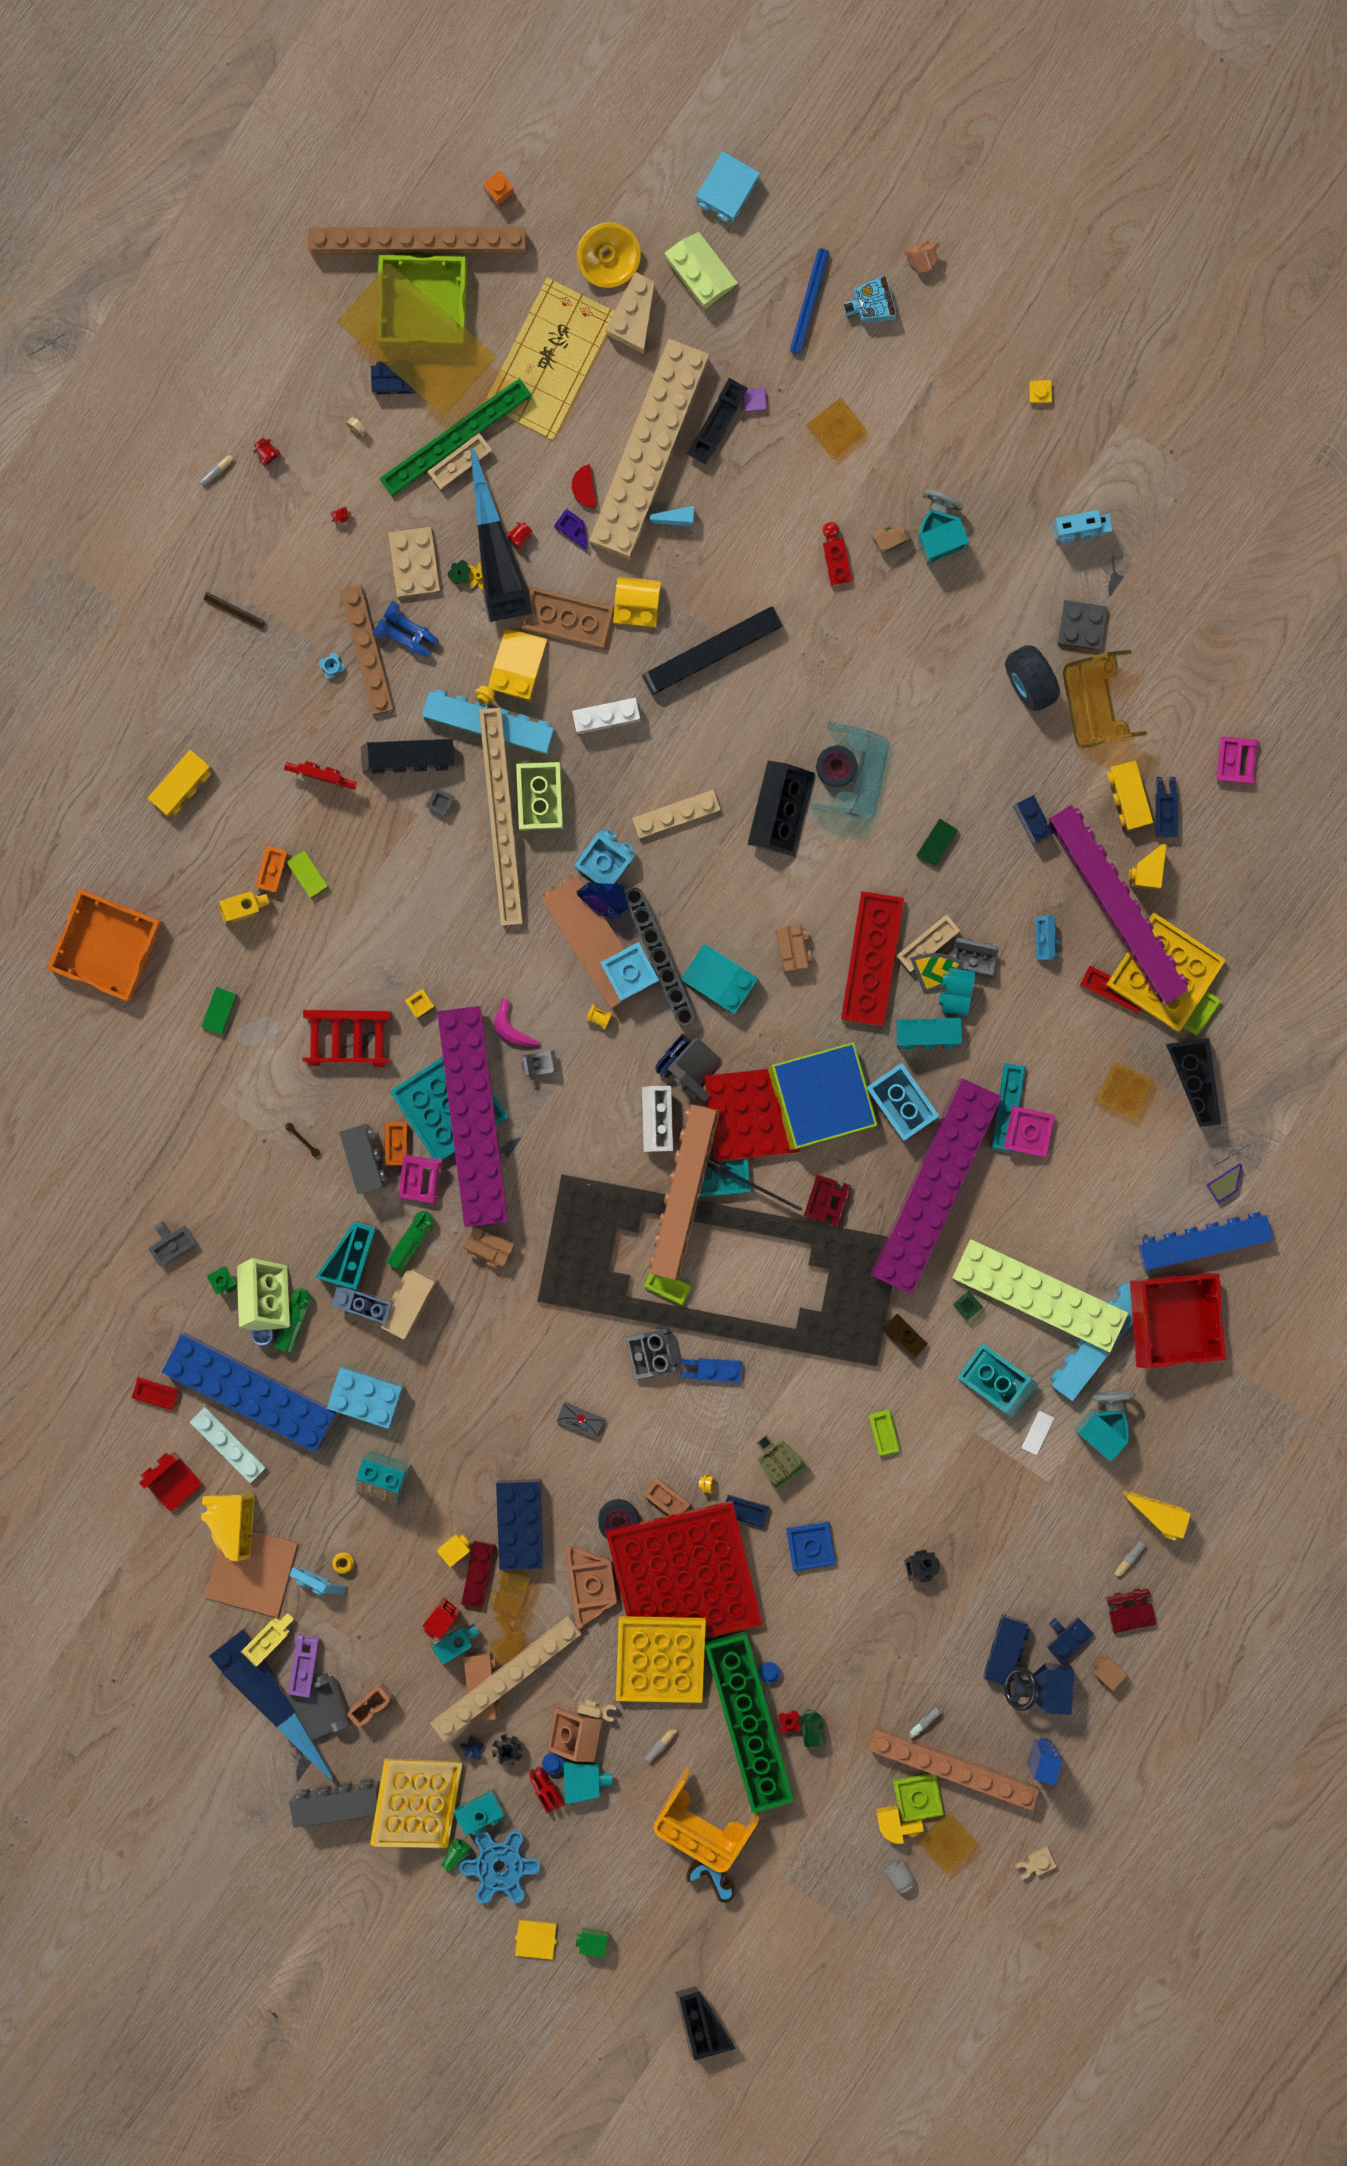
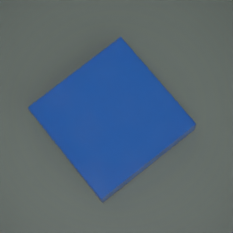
M829 1521L786 1528L793 1571L836 1565Z

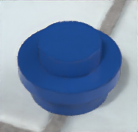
M765 1662L759 1668V1677L765 1683H775L780 1677V1668L774 1662Z
M552 1752L546 1754L542 1761L543 1769L549 1774L559 1773L564 1766L562 1756Z

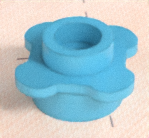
M336 653L330 654L329 657L321 659L319 662V666L324 669L325 676L329 679L333 678L338 672L342 673L345 669L344 665L338 660L339 656Z

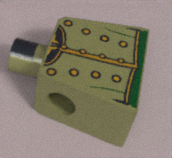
M766 1435L757 1442L764 1452L758 1457V1461L774 1490L807 1466L805 1460L782 1439L773 1444Z

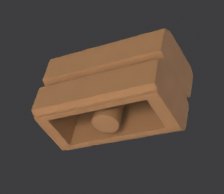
M802 925L776 929L783 972L809 968L808 963H812L811 951L806 950L805 942L808 941L807 929H802Z
M477 1225L474 1226L464 1249L468 1251V1256L477 1260L479 1257L488 1260L487 1265L498 1269L499 1266H505L515 1243Z

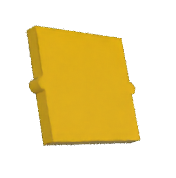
M519 1920L518 1933L515 1936V1940H517L515 1956L553 1960L554 1944L557 1943L555 1939L557 1923Z

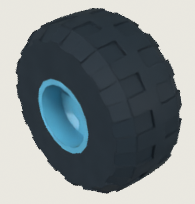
M1025 645L1008 655L1005 661L1007 675L1016 693L1027 708L1040 711L1057 701L1060 695V687L1051 666L1040 650L1035 646Z

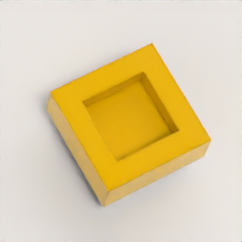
M1051 380L1029 381V404H1051Z
M423 988L404 1000L416 1018H419L435 1007Z

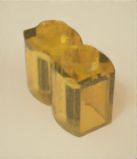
M514 1569L506 1570L505 1572L501 1571L497 1582L501 1584L499 1592L494 1591L490 1603L494 1605L493 1610L518 1618L532 1575Z

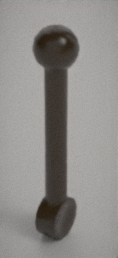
M292 1123L285 1125V1129L291 1131L311 1151L312 1156H319L320 1150L312 1147L294 1129Z

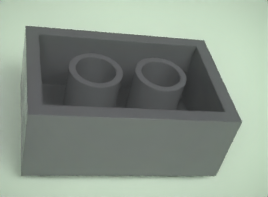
M368 1124L340 1131V1137L357 1195L385 1187L388 1176L386 1170L381 1169L379 1161L382 1160L380 1149L375 1148L373 1140H376L373 1127L369 1128Z

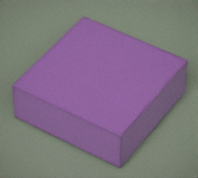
M764 387L748 389L743 398L745 413L767 410Z

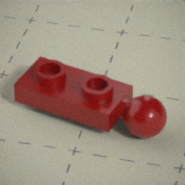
M827 522L822 528L823 535L829 541L822 543L830 586L852 582L844 539L837 540L840 530L835 522Z

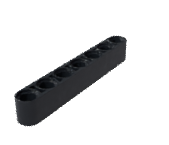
M771 606L649 670L642 675V678L651 695H654L776 631L783 626V623L774 606Z

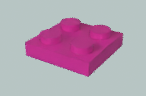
M1012 1106L1004 1148L1046 1157L1055 1115Z

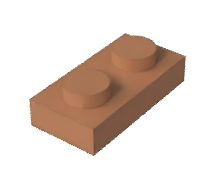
M657 1477L643 1494L668 1515L685 1512L691 1504Z

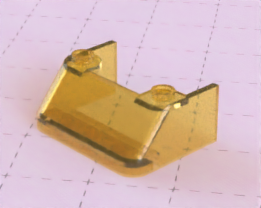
M1131 650L1105 652L1065 665L1063 679L1075 742L1078 747L1082 749L1097 747L1147 735L1146 731L1130 733V728L1126 721H1115L1107 679L1114 677L1117 673L1118 665L1116 658L1132 654Z

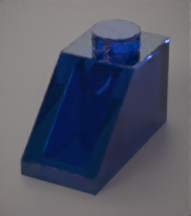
M588 882L576 891L577 896L598 916L615 919L629 909L624 885Z

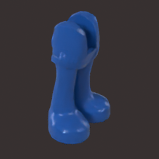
M392 601L383 618L409 631L414 637L411 638L383 619L379 621L372 635L376 638H391L410 649L412 654L417 653L429 658L432 652L418 643L423 638L436 646L439 642L438 638L429 631V628L421 627L404 617L400 613L399 604Z

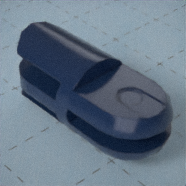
M683 1033L665 1051L664 1056L656 1064V1073L660 1074L661 1077L666 1078L672 1074L668 1067L691 1043V1040L686 1038Z

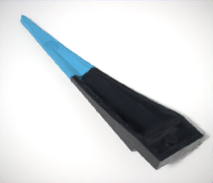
M472 448L471 460L483 595L489 623L532 614L528 591L500 522L476 452Z

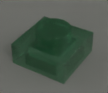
M969 1290L952 1304L966 1321L983 1308Z

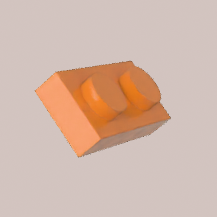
M266 846L256 888L277 893L288 851Z
M384 1122V1165H402L403 1157L407 1155V1122Z

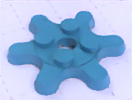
M517 1830L511 1831L503 1843H495L486 1831L476 1834L475 1842L480 1848V1855L474 1860H463L460 1863L459 1870L465 1876L475 1875L480 1879L481 1886L476 1893L477 1900L483 1904L488 1903L496 1891H504L512 1902H521L524 1899L525 1893L519 1885L520 1878L525 1874H536L540 1870L538 1860L535 1858L525 1859L519 1854V1847L523 1842L522 1833ZM499 1860L506 1865V1869L502 1872L494 1869V1863Z

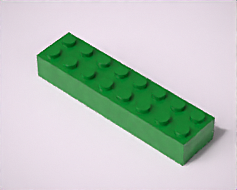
M747 1631L705 1642V1649L752 1813L794 1802Z

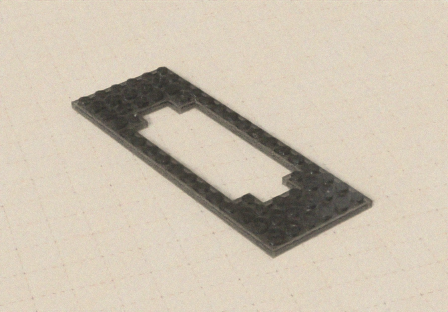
M561 1174L537 1302L877 1366L884 1332L882 1329L886 1322L892 1286L870 1276L887 1236L698 1200L694 1222L812 1244L808 1265L829 1269L821 1311L800 1307L796 1328L627 1296L630 1275L609 1271L617 1229L639 1233L642 1212L657 1215L665 1213L667 1205L664 1204L666 1194Z

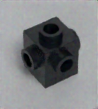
M927 1550L914 1552L913 1556H909L904 1560L909 1581L920 1579L921 1583L933 1580L934 1576L939 1574L940 1562L935 1557V1552L927 1553Z

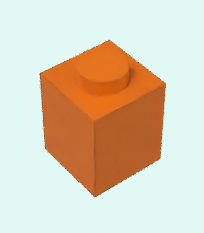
M498 171L483 183L485 191L498 207L515 194L514 187L501 171Z

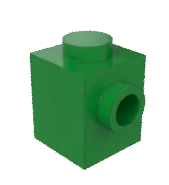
M583 1928L582 1934L577 1933L575 1947H580L579 1954L604 1958L608 1931Z

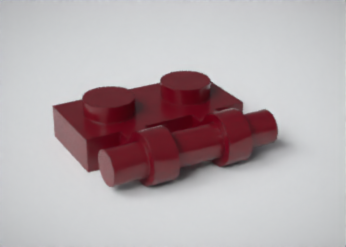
M817 1174L804 1216L825 1222L826 1215L829 1214L833 1216L830 1224L839 1227L840 1220L845 1215L843 1211L846 1202L851 1196L849 1192L852 1185L843 1183L842 1189L839 1191L835 1189L836 1180ZM833 1196L839 1197L835 1209L829 1208Z
M1138 1588L1133 1589V1592L1124 1594L1118 1592L1114 1593V1596L1106 1597L1108 1606L1116 1604L1117 1610L1109 1611L1113 1633L1156 1625L1152 1603L1143 1604L1142 1601L1143 1598L1150 1597L1149 1589L1140 1590ZM1135 1600L1136 1606L1124 1608L1123 1602Z

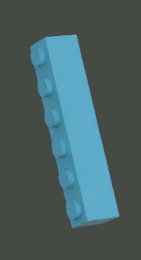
M435 689V692L429 691L422 714L423 718L482 735L479 709H488V704L482 705L477 702L474 705L468 703V699L456 695L454 699L447 697V692ZM502 709L505 743L547 755L555 731L551 727V723L539 720L538 723L531 722L528 716L518 714L517 717L509 715L510 711Z
M1130 1281L1127 1284L1123 1282L1116 1291L1118 1296L1115 1300L1107 1302L1129 1313L1113 1348L1133 1323ZM1082 1339L1078 1340V1348L1075 1352L1070 1351L1063 1360L1065 1365L1062 1369L1057 1368L1050 1377L1052 1380L1050 1384L1071 1401L1075 1399L1110 1353Z

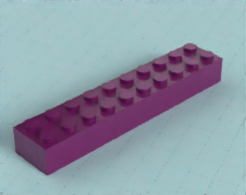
M1070 805L1049 818L1048 825L1162 1007H1165L1186 994L1189 983L1183 973L1178 974L1174 958L1171 955H1166L1164 951L1165 944L1159 936H1154L1152 931L1154 927L1149 919L1142 917V908L1137 900L1132 901L1129 893L1131 891L1125 881L1120 882L1118 879L1119 872L1113 863L1109 864L1106 860L1107 853L1101 844L1097 845L1094 841L1096 836L1090 826L1086 827L1084 825V816L1079 808L1074 809Z
M482 1006L437 1011L464 1227L508 1222L509 1217Z
M958 1079L870 1276L908 1294H913L1002 1096L966 1079Z

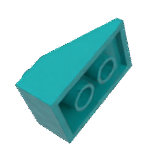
M704 943L681 980L735 1015L758 980V977Z
M983 1343L957 1376L960 1381L1012 1419L1015 1418L1039 1385L1031 1377Z

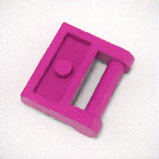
M1220 737L1216 780L1255 784L1254 767L1256 747H1259V740ZM1242 746L1248 747L1245 776L1239 775Z
M404 1155L398 1197L428 1203L438 1202V1194L436 1192L442 1160ZM430 1168L429 1187L426 1193L422 1192L424 1169Z

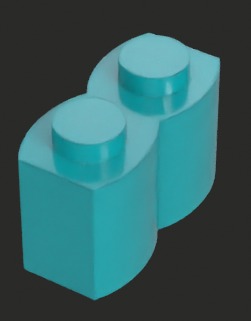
M949 968L948 974L943 975L942 987H945V992H940L938 1005L942 1006L943 1013L968 1016L975 980L974 971Z

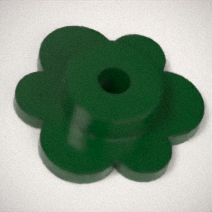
M460 560L458 564L453 563L451 570L448 572V578L453 580V583L456 585L460 582L467 583L471 568L468 567L467 562L464 560Z

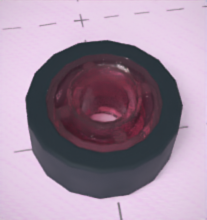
M839 745L830 746L823 750L816 763L818 777L823 783L831 787L845 786L851 782L857 770L856 757L852 751ZM833 761L841 762L842 770L834 772L830 767Z
M615 1499L605 1503L600 1509L598 1516L599 1530L606 1539L607 1530L639 1523L638 1512L634 1505L622 1499ZM622 1517L624 1522L621 1525L613 1523V1519Z

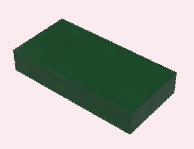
M939 818L916 856L935 867L958 830Z

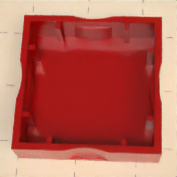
M1200 1273L1130 1280L1136 1367L1157 1368L1176 1366L1185 1362L1204 1363L1226 1360L1224 1329L1221 1321L1220 1273Z

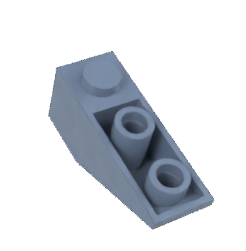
M337 1285L331 1306L386 1324L392 1303L358 1289L354 1290Z

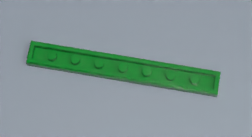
M519 377L379 479L393 497L475 435L482 433L532 397V394Z

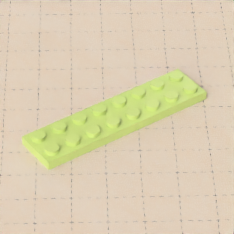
M970 1239L952 1277L965 1285L1108 1352H1111L1129 1314Z

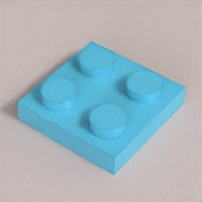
M639 942L600 962L620 1001L659 981Z

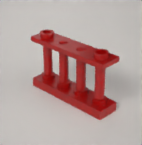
M303 1010V1018L308 1019V1023H310V1057H302V1062H308V1066H321V1062L372 1063V1067H385V1063H391V1059H383L384 1024H386V1020H391V1011ZM321 1019H330V1023H332L331 1058H319V1023H321ZM343 1019H351V1024H354L353 1058H340V1035ZM364 1020H373V1024H375V1058H362V1024H364Z

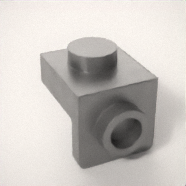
M555 1050L522 1056V1069L526 1077L558 1072Z

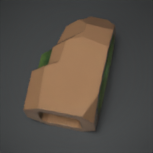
M888 526L873 533L872 538L882 555L909 541L910 534L902 527L893 528Z

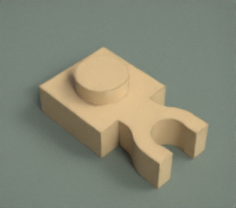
M1047 1846L1028 1854V1861L1015 1863L1017 1869L1020 1867L1026 1868V1872L1020 1874L1022 1880L1028 1878L1034 1871L1039 1876L1057 1867Z

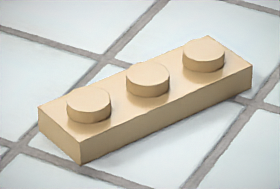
M480 433L428 471V474L440 490L472 467V448L476 452L478 461L492 452V449Z
M946 914L901 951L897 957L908 971L911 972L914 970L910 960L911 957L934 953L960 930Z

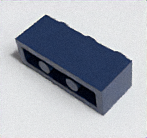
M1001 1614L983 1673L985 1680L1004 1685L1009 1671L1015 1668L1017 1661H1021L1024 1649L1021 1648L1023 1640L1027 1641L1030 1633V1628H1027L1028 1623L1026 1621Z

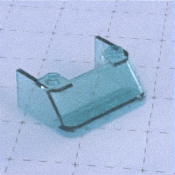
M828 721L827 729L848 733V744L853 749L861 750L862 755L854 793L840 792L836 795L833 806L811 802L810 809L861 820L871 819L876 812L889 750V741L885 736L863 728Z

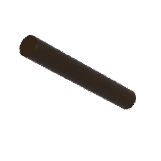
M206 592L203 600L262 629L265 623L264 620L209 592Z

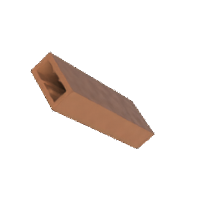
M570 875L561 881L562 886L556 890L554 887H551L543 893L545 897L541 900L610 1007L614 1008L626 999L620 1001L600 962L625 949L579 877L573 878Z

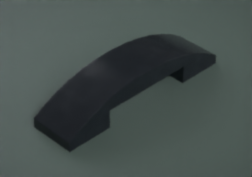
M731 378L727 380L718 396L717 402L699 434L694 439L687 455L706 465L748 390L747 387Z

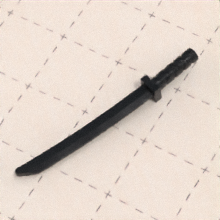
M710 1158L708 1159L707 1167L716 1170V1174L722 1176L725 1173L799 1211L802 1210L801 1207L725 1169L726 1164H719Z

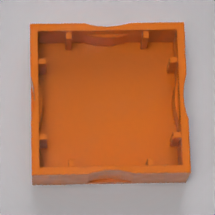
M79 889L69 912L66 928L57 942L47 969L131 1002L163 922Z

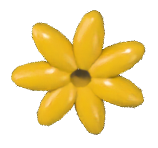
M481 562L478 563L477 569L469 565L471 574L468 575L469 580H472L470 588H474L478 583L480 589L483 590Z

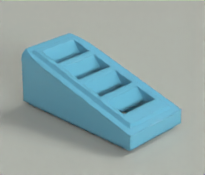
M694 506L650 515V523L692 527L694 522Z

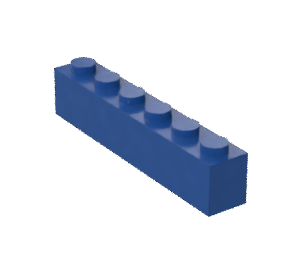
M1259 1211L1248 1214V1218L1242 1220L1238 1216L1226 1219L1227 1223L1221 1225L1217 1221L1205 1224L1206 1228L1200 1230L1197 1227L1184 1229L1185 1233L1179 1235L1176 1232L1163 1234L1164 1238L1155 1240V1237L1142 1239L1143 1243L1138 1244L1143 1269L1147 1271L1273 1241L1268 1217L1265 1214L1261 1215Z

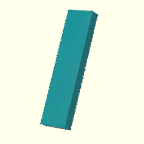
M1007 1063L1003 1065L999 1095L1002 1097L996 1110L991 1149L1013 1152V1150L1005 1149L1004 1143L1012 1106L1020 1107L1026 1066Z

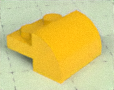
M618 576L613 623L656 627L661 581Z

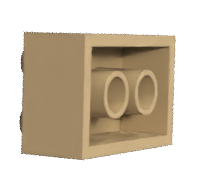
M416 1268L406 1271L400 1282L404 1285L401 1290L395 1291L390 1301L393 1303L387 1323L382 1324L381 1328L403 1340L406 1339L438 1280Z

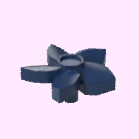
M470 1736L468 1744L462 1743L459 1745L462 1750L466 1751L464 1754L465 1760L471 1757L481 1760L480 1750L484 1746L483 1743L475 1744L473 1737Z

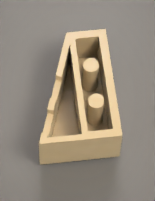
M635 272L605 329L607 336L642 354H645L655 290L654 281Z

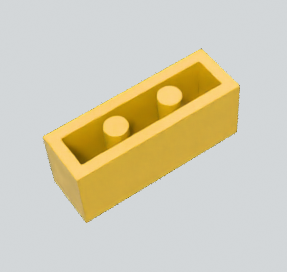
M189 750L151 793L148 799L167 816L170 817L172 814L175 816L182 809V802L186 798L190 799L196 793V786L200 782L204 783L211 776L210 770L212 767L192 750Z
M1136 760L1110 767L1109 773H1106L1109 785L1114 787L1115 794H1112L1115 806H1119L1121 812L1118 815L1121 828L1125 827V830L1129 831L1152 824L1153 820Z

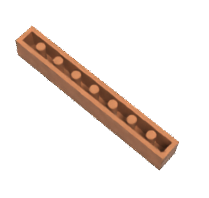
M691 1104V1107L686 1110L685 1120L687 1124L686 1128L681 1131L680 1141L682 1144L680 1150H677L674 1159L677 1165L675 1171H672L669 1183L672 1185L670 1192L666 1193L664 1204L667 1206L665 1213L661 1214L659 1225L662 1227L660 1234H657L655 1237V1255L651 1256L649 1262L651 1274L674 1280L680 1278L720 1110Z
M877 1726L874 1727L868 1743V1750L1031 1811L1039 1793V1788L1035 1784Z

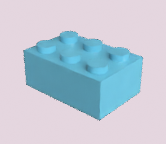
M903 1063L898 1064L866 1087L903 1141L939 1117Z
M342 1365L339 1369L327 1409L389 1429L404 1385Z

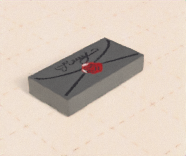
M564 1402L556 1423L597 1438L604 1417Z

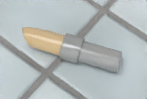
M228 455L218 464H215L199 480L205 487L216 476L218 477L223 473V470L231 464L234 457Z
M1139 1541L1131 1552L1124 1557L1115 1575H1123L1130 1565H1133L1137 1560L1136 1558L1146 1545Z
M669 1730L655 1743L652 1750L645 1756L649 1763H652L660 1752L665 1750L677 1730Z

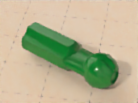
M420 1211L414 1216L413 1222L386 1261L388 1264L401 1272L404 1270L428 1231L433 1228L434 1218L432 1214L427 1211Z
M299 1288L292 1292L289 1303L290 1327L279 1330L274 1347L292 1353L307 1308L312 1300L308 1290Z

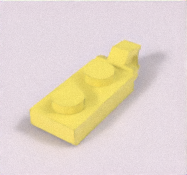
M287 1613L280 1621L277 1618L271 1620L241 1653L257 1667L287 1636L289 1630L286 1627L294 1619Z

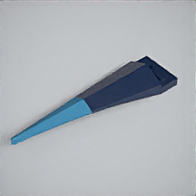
M243 1628L211 1653L209 1657L221 1670L222 1674L323 1774L330 1780H333L332 1774L302 1726L266 1660L264 1659L255 1667L241 1653L253 1640Z

